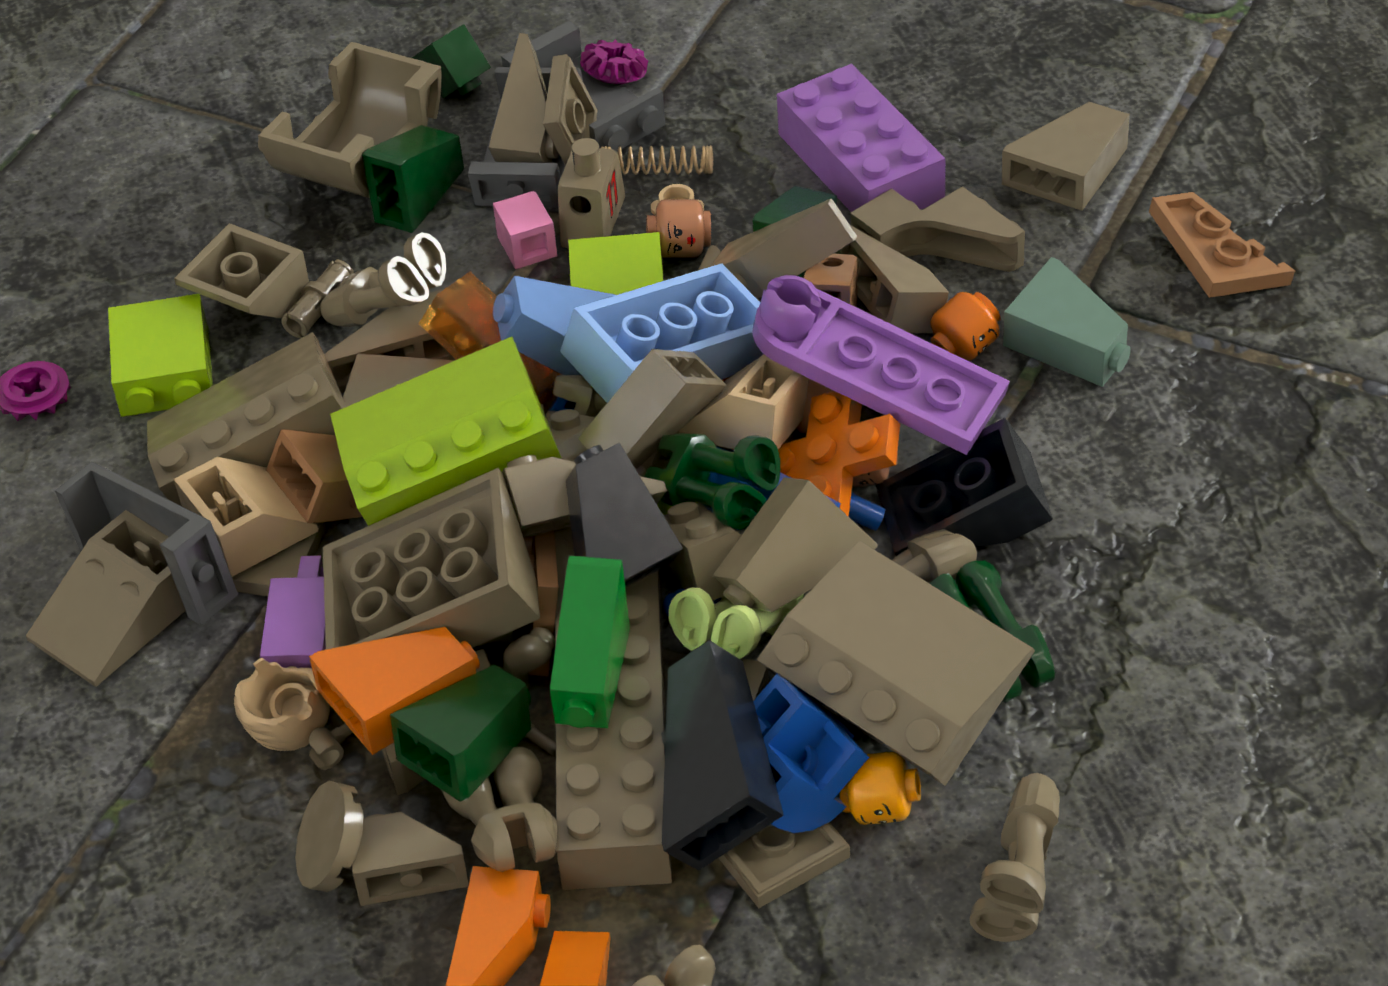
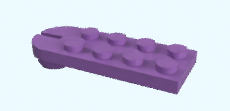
M784 275L772 279L768 283L767 290H763L761 303L756 311L752 328L753 338L757 347L768 358L883 415L891 414L898 422L965 455L968 454L1002 401L1010 383L1007 379L816 289L811 282L795 275Z

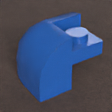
M776 674L753 701L784 816L771 824L778 829L792 833L812 831L831 822L846 808L837 795L869 757L853 740L854 735L834 715L797 686Z

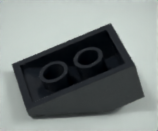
M1006 418L984 428L967 455L947 447L884 480L882 483L876 484L881 507L886 509L884 518L896 556L908 549V541L938 530L945 529L954 534L962 535L971 540L975 547L1011 542L1053 520L1031 452Z

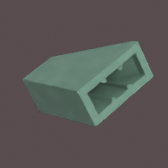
M1053 257L1046 262L1004 311L1003 346L1101 387L1104 386L1115 371L1121 372L1124 369L1131 351L1130 346L1127 345L1128 324L1069 268Z

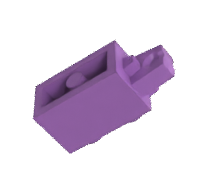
M321 555L301 556L298 575L295 578L270 579L260 658H264L269 663L277 662L283 668L290 666L312 668L309 656L317 651L326 650L323 567L321 566Z

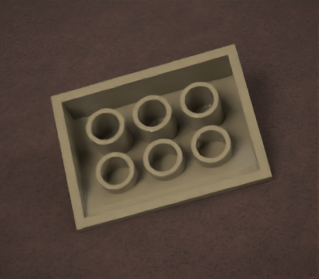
M314 332L147 421L148 458L158 487L168 500L182 506L174 478L215 457L267 467L281 429L335 435L330 414L345 408L346 404Z
M499 468L323 546L326 649L440 627H446L459 642L465 640L473 648L540 619L536 576L504 475Z
M859 540L786 615L757 658V661L774 675L782 676L815 699L823 707L884 747L896 752L907 762L946 786L1035 650Z

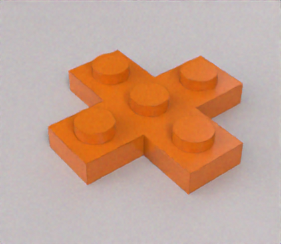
M831 391L811 397L806 437L784 443L778 449L780 472L791 478L809 480L824 495L841 503L839 508L849 517L853 477L896 465L900 423L891 414L860 422L862 404L836 391Z

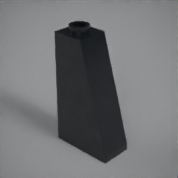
M710 640L668 668L662 846L664 852L698 871L784 816L743 661Z

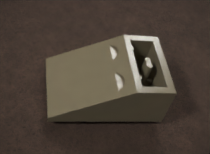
M123 511L88 540L26 634L27 641L97 687L186 611L160 547V544L168 536L129 511Z

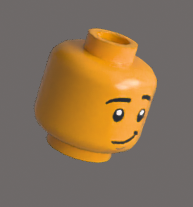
M894 751L867 754L869 759L839 793L840 800L846 806L843 811L845 813L851 812L854 819L863 825L905 820L909 816L911 803L921 800V782L918 769H908L906 760Z

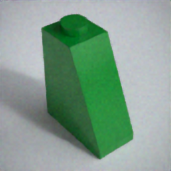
M569 556L550 685L555 724L570 725L576 728H608L630 632L622 560Z

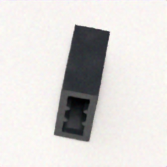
M617 443L606 450H603L601 445H596L574 459L576 465L566 480L574 556L622 560L625 588L671 564L683 550V547L621 444Z

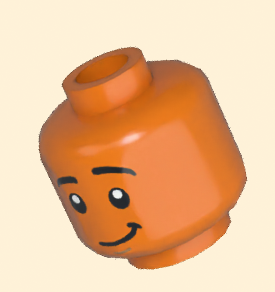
M959 292L931 317L930 323L934 333L931 343L970 362L999 337L1000 329L998 322L1001 320L999 311L986 296L979 292H976L974 295L968 292Z

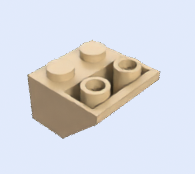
M763 354L723 381L727 385L723 391L681 428L679 434H705L715 443V446L735 449L738 442L744 437L759 435L771 439L779 449L803 420L808 378L776 363Z
M215 457L174 478V483L182 507L211 521L232 577L318 532L317 524L305 521L266 471L267 467Z

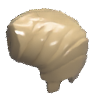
M264 658L258 659L253 663L255 667L253 674L249 678L240 681L235 689L234 706L237 718L253 739L268 749L292 751L307 746L311 732L316 728L326 725L330 712L329 703L317 690L312 668H297L296 666L283 668L277 662L269 663Z

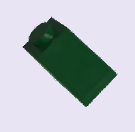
M464 24L431 43L412 57L416 60L441 66L442 98L456 90L461 97L483 84L478 76L491 68Z

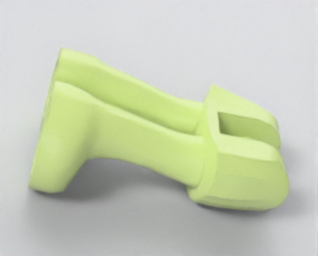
M691 587L678 593L671 600L668 609L669 622L676 637L690 651L710 640L735 657L742 659L757 647L764 632L774 635L786 615L804 598V594L774 612L749 608L744 605H734L725 596L714 604L711 596L703 589Z

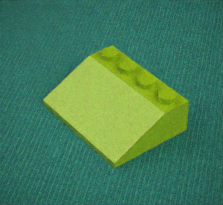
M512 336L330 414L345 475L357 508L368 526L496 468L503 472L510 461L519 457L535 455L537 461L550 457L562 458Z

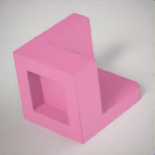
M531 191L493 203L497 236L515 269L557 257L554 224L536 192Z

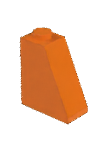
M446 627L321 650L309 656L317 690L372 755L394 743L390 714L475 674L476 670L480 668L478 656L472 646L465 640L459 642Z

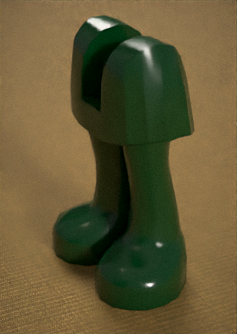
M670 434L662 436L657 448L659 453L670 459L666 469L650 466L644 476L664 481L667 492L661 498L662 502L670 506L684 502H698L712 507L715 517L722 524L742 530L749 526L767 501L762 493L752 486L765 490H774L778 485L780 478V456L775 443L771 439L759 435L744 437L738 442L734 452H729L716 448L715 443L705 434ZM711 472L734 478L750 485L738 482H728L722 485L707 480Z
M972 561L960 568L957 573L956 582L949 573H946L929 583L971 609L970 607L978 608L987 620L1035 650L1021 671V675L1031 686L1036 688L1055 679L1053 661L1041 631L1034 625L1022 628L1018 624L999 591L1002 581L993 564L987 561ZM1019 676L1002 702L1007 703L1021 695L1022 686Z

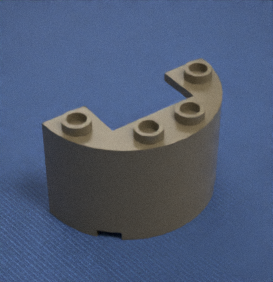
M351 42L329 64L328 76L331 80L334 100L295 139H293L290 114L281 112L258 135V148L263 152L268 163L282 173L370 198L362 154L366 149L420 125L428 127L429 118L437 119L441 97V66Z

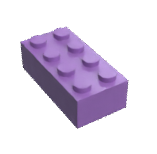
M853 64L838 68L820 77L777 93L778 134L821 181L837 195V198L850 212L891 188L905 199L914 202L920 210L945 197V157Z

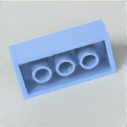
M721 263L574 308L560 352L606 403L609 402L651 349L694 352L722 380L731 377L763 355L757 347L752 334L753 323L760 302Z

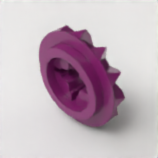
M616 39L613 42L598 40L596 44L591 43L585 46L584 52H581L580 65L586 73L597 80L610 84H626L637 81L645 76L648 60L644 57V51L632 48L631 43L621 44Z
M32 361L11 368L0 377V410L2 414H12L17 421L22 420L27 415H31L37 421L39 414L43 412L55 414L56 404L66 403L67 391L71 389L67 373L60 366L46 361ZM41 388V392H35L36 389ZM25 393L31 394V396H30V397H26V396H25Z

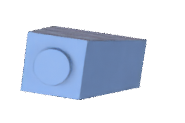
M514 276L504 292L496 297L493 306V318L498 322L501 341L512 336L520 353L562 375H581L560 352L573 309L615 296V294Z

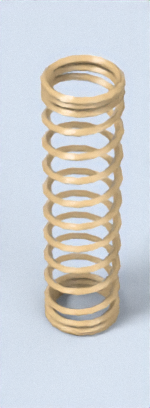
M694 145L692 146L689 171L684 146L681 147L678 170L674 146H671L668 171L663 146L660 147L657 170L653 147L650 146L647 171L645 169L642 146L639 147L636 171L632 147L629 146L626 171L623 165L621 146L618 147L619 162L624 175L628 173L630 163L632 172L635 175L638 174L640 165L644 174L647 175L651 168V162L656 175L659 174L661 165H663L664 172L668 175L671 171L672 161L677 175L680 174L683 164L685 172L689 175L692 171L693 161L698 175L701 174L702 170L705 175L713 173V148L711 145L702 147L700 169H698L696 148ZM602 146V147H601V148H605V149H611L610 146H608V147H607V146H605V147Z

